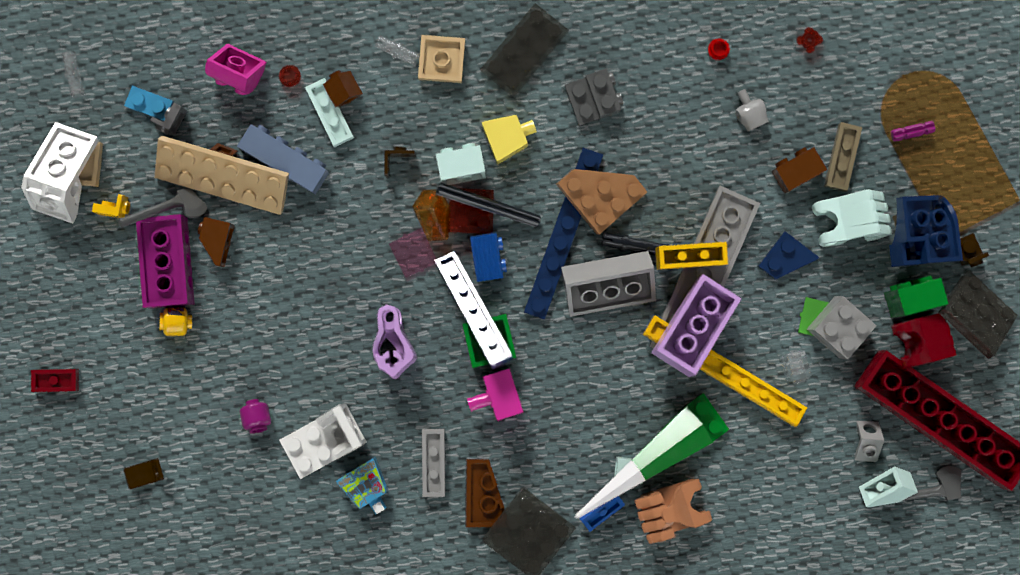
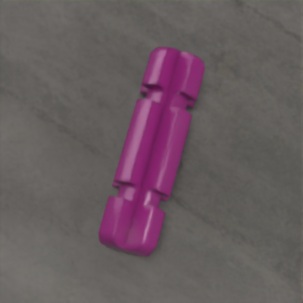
M933 121L894 129L891 131V138L896 142L902 139L931 134L936 130Z

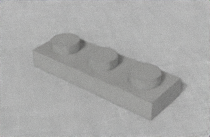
M422 429L423 497H445V429Z

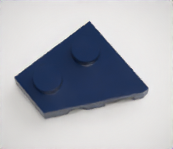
M785 231L759 263L758 267L776 280L817 260L819 257Z

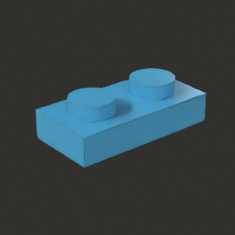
M132 86L124 106L164 121L166 110L172 107L175 102Z

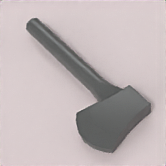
M186 187L178 190L176 196L171 200L118 219V224L122 228L177 207H182L185 217L197 218L204 215L208 206L191 188Z
M954 466L940 468L935 475L941 485L919 489L917 493L903 501L933 496L945 497V500L962 498L961 469Z

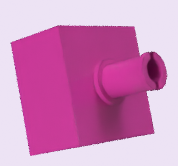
M509 368L484 376L487 387L486 393L467 398L471 412L491 406L494 409L497 421L523 412Z

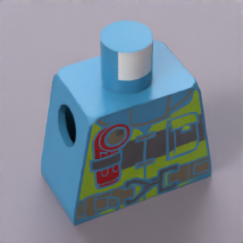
M375 457L336 481L359 509L369 504L376 515L387 508L380 496L385 494L388 488Z

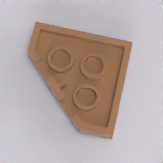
M573 169L556 183L597 235H600L647 193L634 175Z

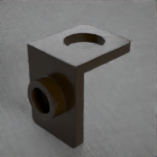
M393 147V150H385L384 176L386 179H390V157H416L415 151L407 150L406 147Z
M158 458L123 469L127 486L130 490L164 480Z

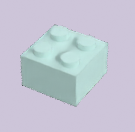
M475 143L462 145V149L453 150L452 147L440 150V153L436 154L440 179L444 184L454 185L486 178L480 145L475 146Z

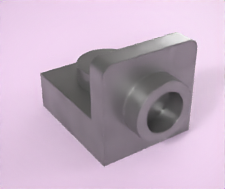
M173 103L172 107H169L165 112L164 122L154 117L150 121L156 124L155 129L165 134L168 131L176 134L187 110Z

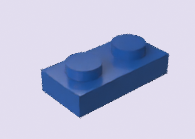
M617 496L579 517V519L591 532L625 504Z

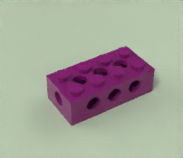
M181 214L155 216L136 222L142 307L155 309L195 305L188 217ZM164 235H166L167 240L162 245L161 239ZM168 257V264L164 267L163 260ZM167 279H169L170 286L167 289H165L164 283Z

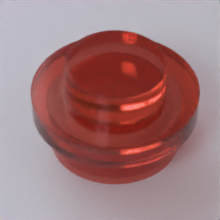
M286 65L279 72V80L286 87H294L299 84L301 73L297 67Z

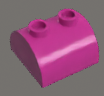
M227 43L207 59L205 73L214 78L216 84L221 86L229 85L235 88L234 91L237 94L246 95L256 88L267 62Z

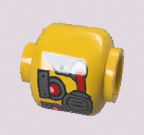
M166 307L163 313L160 312L159 330H163L164 335L185 336L187 329H192V315H188L186 308Z

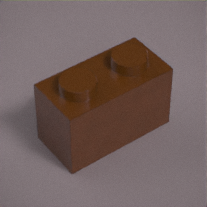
M804 147L795 152V158L790 161L785 158L775 164L777 168L771 172L784 194L827 170L815 147L809 150Z

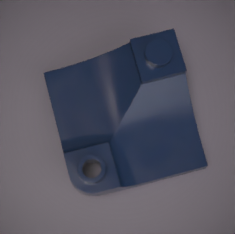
M930 195L896 198V231L893 243L889 245L892 267L963 261L957 215L953 206L944 196Z

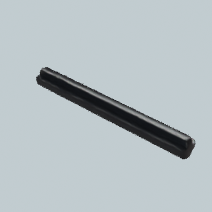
M439 183L436 189V194L533 227L539 226L541 221L540 215L444 183Z

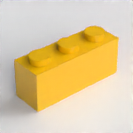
M727 242L669 245L655 248L657 270L728 265Z

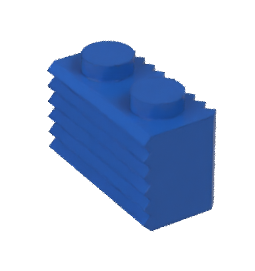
M497 233L470 236L477 282L503 278V272H507L505 259H500L499 251L504 250L502 237H497Z

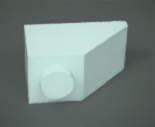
M893 467L859 486L866 507L901 502L918 492L911 473L898 467Z

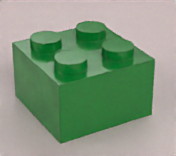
M932 275L912 280L911 283L909 281L889 286L890 291L884 292L891 318L907 316L949 304L941 278L933 279Z
M507 315L491 317L512 357L516 358ZM468 323L462 324L472 368L489 364Z

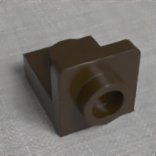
M974 233L961 237L963 261H960L961 265H970L972 268L984 263L983 258L988 257L989 254L988 252H982Z

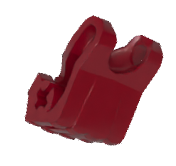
M944 312L891 326L893 335L898 336L905 344L904 356L900 358L903 369L956 356V350L953 346L954 340Z

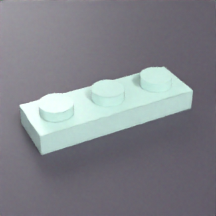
M323 78L306 86L305 89L333 146L337 147L354 137L340 108H335L323 84L326 82V79Z

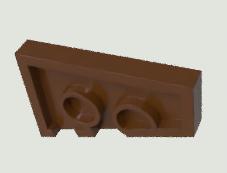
M466 459L465 527H510L489 459Z

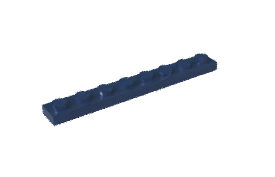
M582 148L575 169L598 171L603 154ZM566 196L524 313L545 320L562 273L561 267H564L581 219V214Z

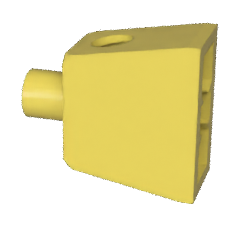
M517 115L482 122V128L497 164L502 163L528 147L526 136L537 132L532 120L520 124Z

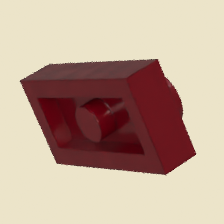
M79 369L31 370V392L79 391Z

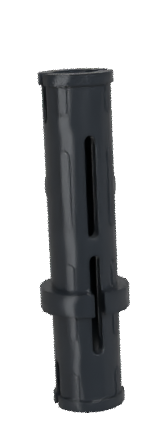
M606 232L603 233L602 239L607 240H603L601 243L603 247L618 248L622 252H626V250L639 253L648 251L650 255L655 256L656 247L669 246V244L629 238L625 234L618 236Z

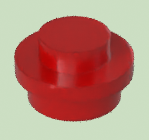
M721 38L712 40L708 45L709 56L717 61L725 59L730 52L728 42Z

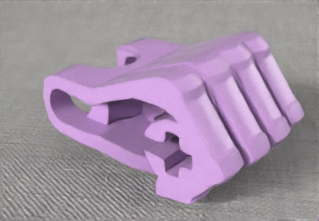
M385 305L378 310L379 331L372 350L378 368L387 373L391 378L397 379L411 364L415 363L417 354L404 332L400 310L394 306ZM389 312L394 314V319L391 322L386 320ZM387 338L396 350L387 351L382 356L380 348ZM393 354L394 357L397 358V362L395 364L391 363Z

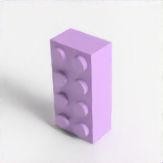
M702 274L693 283L651 353L688 377L696 375L741 298Z

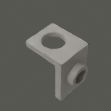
M857 421L856 425L860 441L855 453V460L877 462L884 443L879 422ZM871 427L876 432L868 433L863 428Z

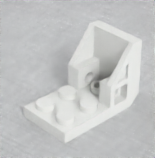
M55 122L23 176L21 188L32 210L72 224L74 223L78 213L82 189L79 175L99 142L97 136Z
M346 403L338 405L313 422L279 440L300 479L367 443Z

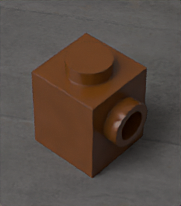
M340 70L335 71L329 75L330 79L323 84L335 108L348 105L363 94L351 71L342 73Z

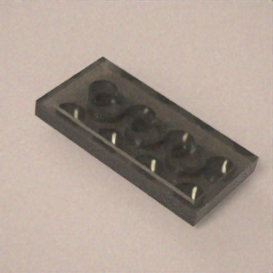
M535 3L480 71L515 98L569 30Z

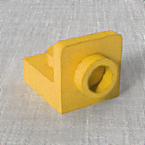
M118 194L116 203L102 201V204L93 203L92 212L103 216L123 218L130 211L129 198Z

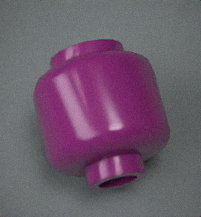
M259 399L246 401V405L240 409L243 429L248 430L251 434L266 431L267 426L271 424L268 405L259 402Z

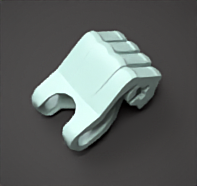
M863 190L814 203L812 211L815 215H826L835 221L836 224L834 230L820 235L818 239L819 245L822 247L836 246L860 237H864L867 241H872L892 235L891 227L886 225L891 223V218L889 214H884L888 212L887 203H882L885 201L883 192Z

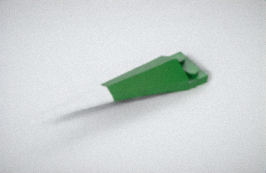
M701 393L686 404L575 515V518L587 514L710 445L727 432L729 428L704 393Z

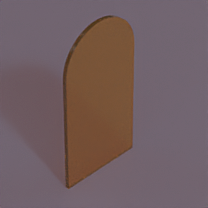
M915 71L902 75L889 87L881 104V121L885 133L920 196L942 195L953 206L958 219L959 232H963L976 223L1020 201L961 91L950 79L936 72ZM933 121L936 130L931 134L902 139L896 142L891 138V131L894 129Z

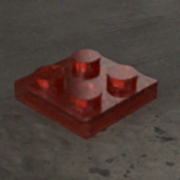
M459 188L492 200L494 197V190ZM449 199L448 233H493V213Z

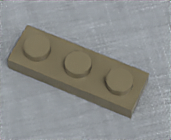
M843 122L838 124L824 187L843 192L848 191L862 127Z

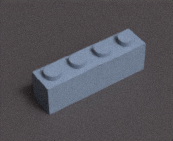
M250 124L237 147L268 167L289 173L288 179L316 195L329 174L325 169L327 165L316 158L314 161L306 157L308 154L298 147L295 150L288 147L289 142L280 136H277L276 139L269 135L270 131L261 125L255 127Z

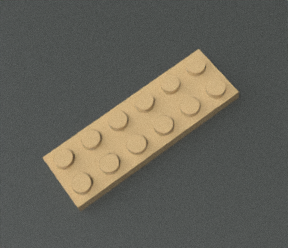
M161 136L158 138L154 178L275 214H282L289 173L169 137Z

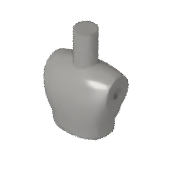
M746 89L739 91L738 96L743 105L735 110V114L747 131L768 123L767 111L762 99L751 101Z

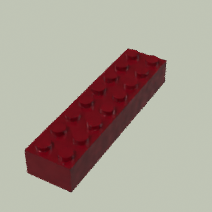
M887 350L877 351L854 387L999 488L1013 491L1020 480V442L912 367L903 369L901 360Z

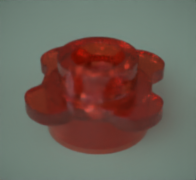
M807 27L804 30V34L796 39L797 44L802 45L807 53H813L815 47L823 41L822 36L811 27Z

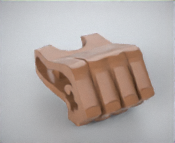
M689 479L642 494L635 500L637 508L641 509L638 512V517L640 521H644L642 529L644 533L649 532L647 534L649 544L674 538V532L689 527L696 528L712 521L710 511L698 512L690 505L694 492L702 488L699 479Z

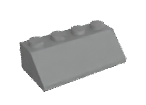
M648 251L561 267L570 317L656 301L654 266Z

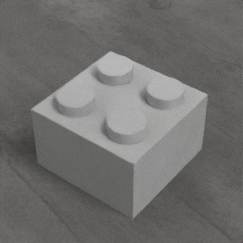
M834 296L806 330L838 358L849 359L877 325L844 296Z

